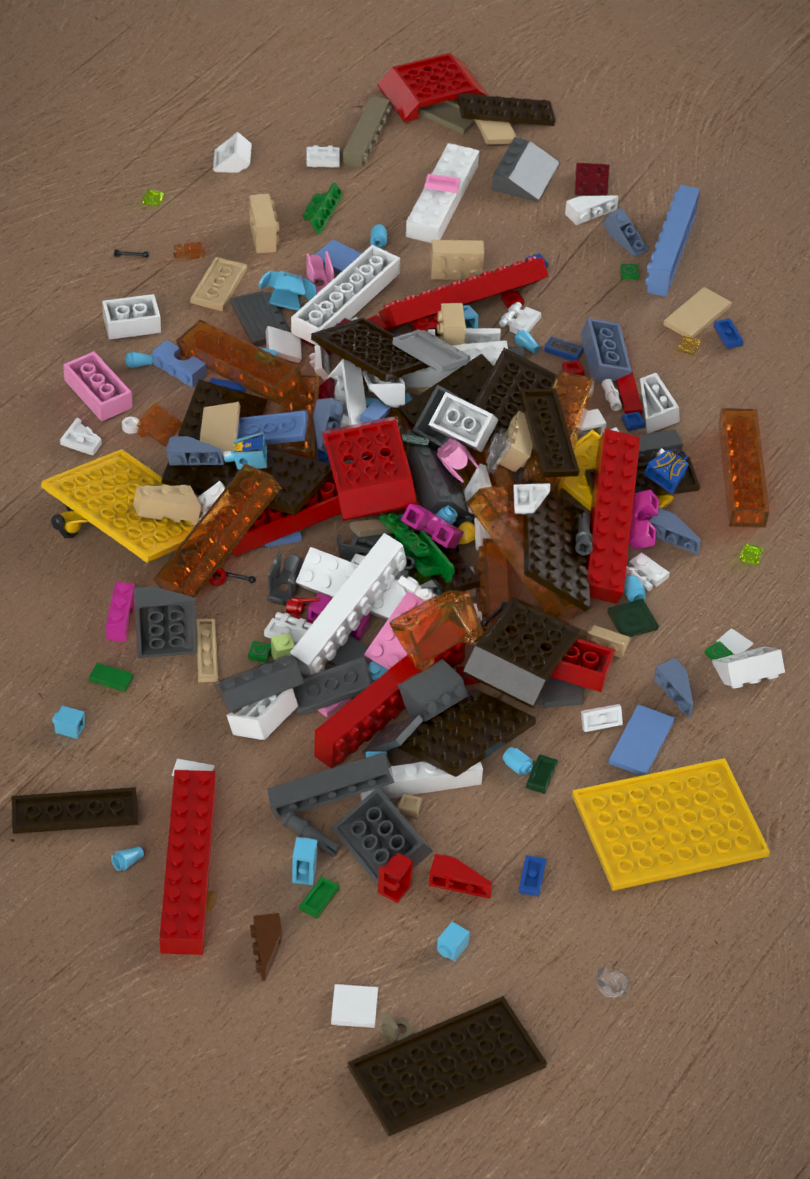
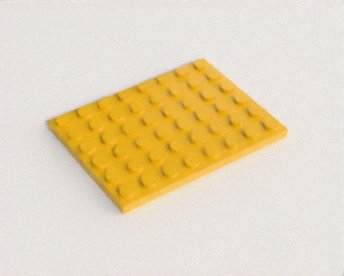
M122 449L45 479L41 483V487L49 494L56 497L63 504L70 507L146 563L220 531L217 522L218 515H215L212 521H207L205 524L198 521L197 526L191 525V521L180 520V523L174 522L173 518L162 517V520L138 516L133 507L136 487L146 485L163 486L167 484L161 483L162 477Z
M725 758L572 790V797L612 891L769 857L770 850Z

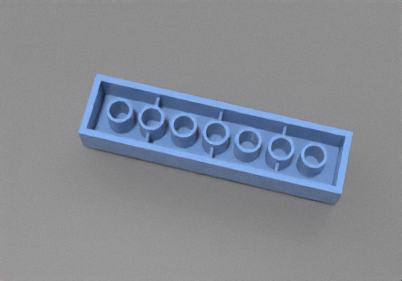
M680 185L679 190L675 191L674 201H671L670 205L671 211L667 212V221H664L662 231H660L659 239L655 245L656 252H652L651 262L648 263L647 272H649V275H647L645 285L648 286L647 293L664 297L668 295L696 217L700 193L699 188Z

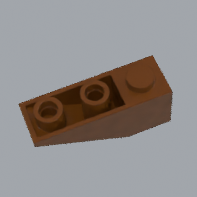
M279 913L253 916V925H250L251 938L255 937L256 941L253 942V953L258 955L259 959L255 961L256 971L261 973L262 981H266L282 944V927Z

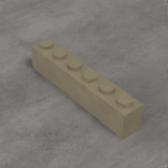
M371 96L343 152V165L362 169L364 163L368 162L369 153H372L373 146L378 141V135H381L383 125H386L387 116L391 115L392 106H390V99Z

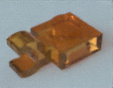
M201 242L184 244V247L179 244L174 245L175 252L173 255L175 259L187 257L188 260L204 258L205 252Z

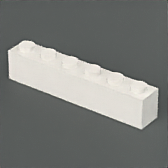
M480 761L459 776L454 777L426 762L391 766L394 783L380 787V789L389 798L402 797L403 793L415 795L481 785L483 768ZM375 789L360 793L361 800L363 801Z

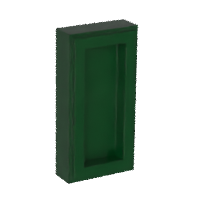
M539 754L526 783V788L545 794L557 768L558 760Z

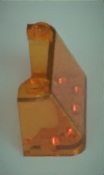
M445 591L389 622L393 633L414 666L421 670L431 668L434 662L433 657L460 642H467V644L476 643L478 638L484 635L469 591Z

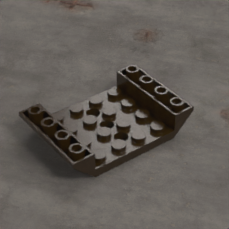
M512 597L475 645L463 674L534 708L542 696L546 682L578 639L583 640L587 631L519 598ZM510 630H511V631H514L515 633H514V634H509V633H507V631H510ZM530 639V640H532L533 642H530V643H529V642H525L524 640ZM542 648H548L550 651H544Z

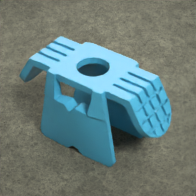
M270 270L263 275L259 282L260 289H264L266 286L274 287L269 304L296 311L300 310L297 294L305 295L309 301L317 295L316 287L311 280L283 271L276 272Z

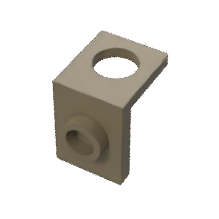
M387 1012L382 1014V1025L380 1028L383 1035L391 1043L415 1034V1030L404 1017L393 1021ZM398 1025L404 1026L407 1031L399 1035Z

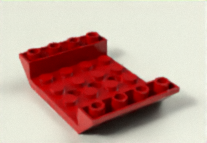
M451 53L394 66L377 85L384 96L390 99V104L403 122L418 119L419 108L457 99L458 93L489 96L466 65Z
M394 416L321 431L339 498L343 521L404 509L409 504H417L410 468ZM384 452L390 453L389 456H382L381 454ZM365 456L372 457L370 460L363 459V457ZM346 460L354 461L351 464L344 463Z

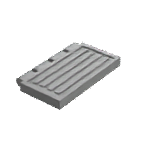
M416 330L393 338V345L441 373L467 365L471 358L468 354L459 351V349L426 330Z

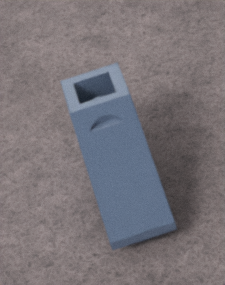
M623 208L609 214L603 221V225L610 236L634 257L648 251L647 246Z
M333 398L317 400L313 415L318 449L326 454L327 450L324 447L321 431L339 428L345 407L344 404Z
M176 436L169 439L166 451L169 465H224L222 450L189 436Z
M658 508V515L653 516L649 521L656 529V538L698 555L701 539L676 514Z
M673 658L656 666L654 680L666 692L668 698L677 704L679 710L690 718L693 710V699L687 670L676 658Z

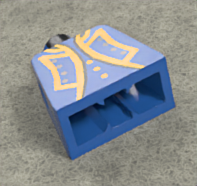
M666 450L648 463L644 475L673 494L689 464L685 461L687 454L683 451L675 454L671 450Z

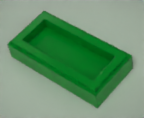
M96 663L89 675L90 682L126 692L133 680V673Z
M321 877L299 905V910L318 919L339 891L340 885Z

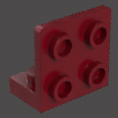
M576 163L575 195L607 196L609 165Z

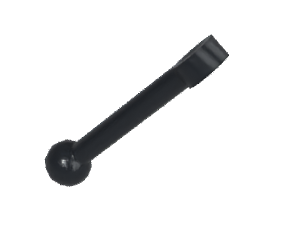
M114 250V256L129 255L148 258L149 252H120V250Z
M226 572V575L229 577L248 580L250 583L256 581L254 576L247 577Z
M502 602L498 610L486 620L480 621V626L485 628L487 623L503 610L507 602Z

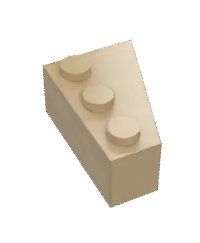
M519 411L511 419L496 463L513 472L525 466L531 456L533 447L524 413Z
M146 485L136 487L133 507L138 516L162 520V517L173 518L174 522L180 523V520L191 521V525H198L201 505L191 486Z

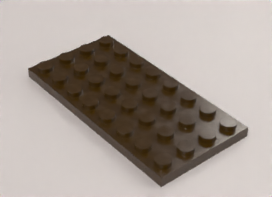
M199 379L178 436H189L200 441L204 407L239 402V418L261 416L265 411L268 399ZM168 461L161 483L171 486H191L193 492L203 494L205 492L204 486L224 465H169Z
M529 477L523 481V484H540ZM550 490L534 513L523 514L524 575L586 612L590 608V589L587 579L588 559L587 555H580L575 549L577 543L576 535L579 533V515L582 514L583 517L585 511L575 507L567 499L559 497L554 491Z
M504 996L349 1061L348 1069L388 1136H391L546 1068L547 1062Z

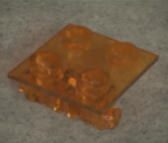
M153 402L136 426L139 427L138 435L140 437L149 434L166 447L170 437H173L182 426V422Z

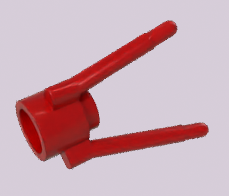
M289 598L286 604V613L291 614L292 617L297 619L303 618L299 614H303L304 610L310 606L303 602H319L320 599Z

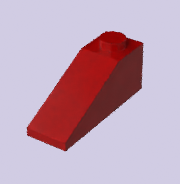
M435 853L429 874V886L488 899L491 898L492 882L457 858Z

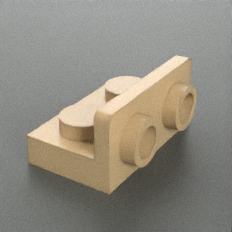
M594 625L592 630L588 631L586 641L615 649L614 656L622 658L630 642V637Z

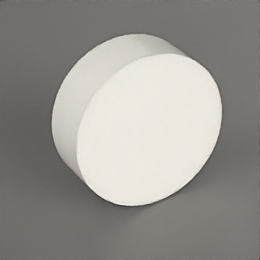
M126 417L122 421V430L128 434L138 432L140 430L139 419L136 417Z

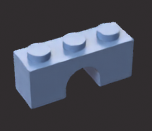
M168 340L152 351L153 364L192 388L197 385L199 379L203 380L207 377V364L195 356L188 360H180V348Z

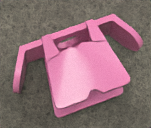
M325 251V271L323 260L319 255L309 256L308 253L306 254V279L311 280L313 284L316 281L325 283L323 286L315 285L318 294L334 279L335 275L328 251Z
M450 438L447 440L448 442H445L444 445L437 449L438 453L436 455L445 468L463 483V479L454 469L464 468L467 465L468 459L478 469L479 466L466 446L456 439L452 440Z

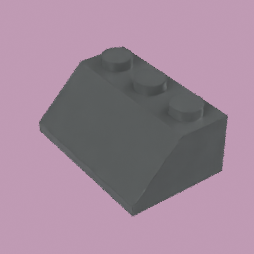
M438 384L412 430L425 446L435 452L445 442H448L447 440L450 437L434 430L428 424L445 392L460 398Z
M444 660L437 661L398 684L409 717L419 715L424 722L468 697L462 677Z

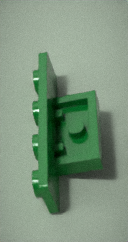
M336 182L332 183L326 193L313 195L302 214L305 220L311 219L310 223L317 234L322 233L343 196Z
M388 514L380 516V520L396 535L395 540L403 545L407 557L408 551H412L417 557L433 555L434 551L408 525L401 521L397 515Z
M424 530L420 531L419 538L434 553L432 556L417 557L412 551H408V556L414 559L415 564L413 565L422 576L431 577L441 574L447 583L452 582V576L455 573L454 565Z

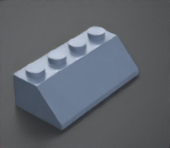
M587 318L580 335L591 380L602 382L605 379H611L615 381L630 374L632 369L620 323Z

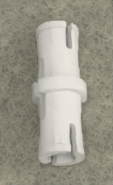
M611 379L603 380L601 385L613 411L620 410L622 403L619 400L618 390L614 388Z

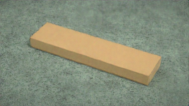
M196 619L198 682L218 681L215 619Z

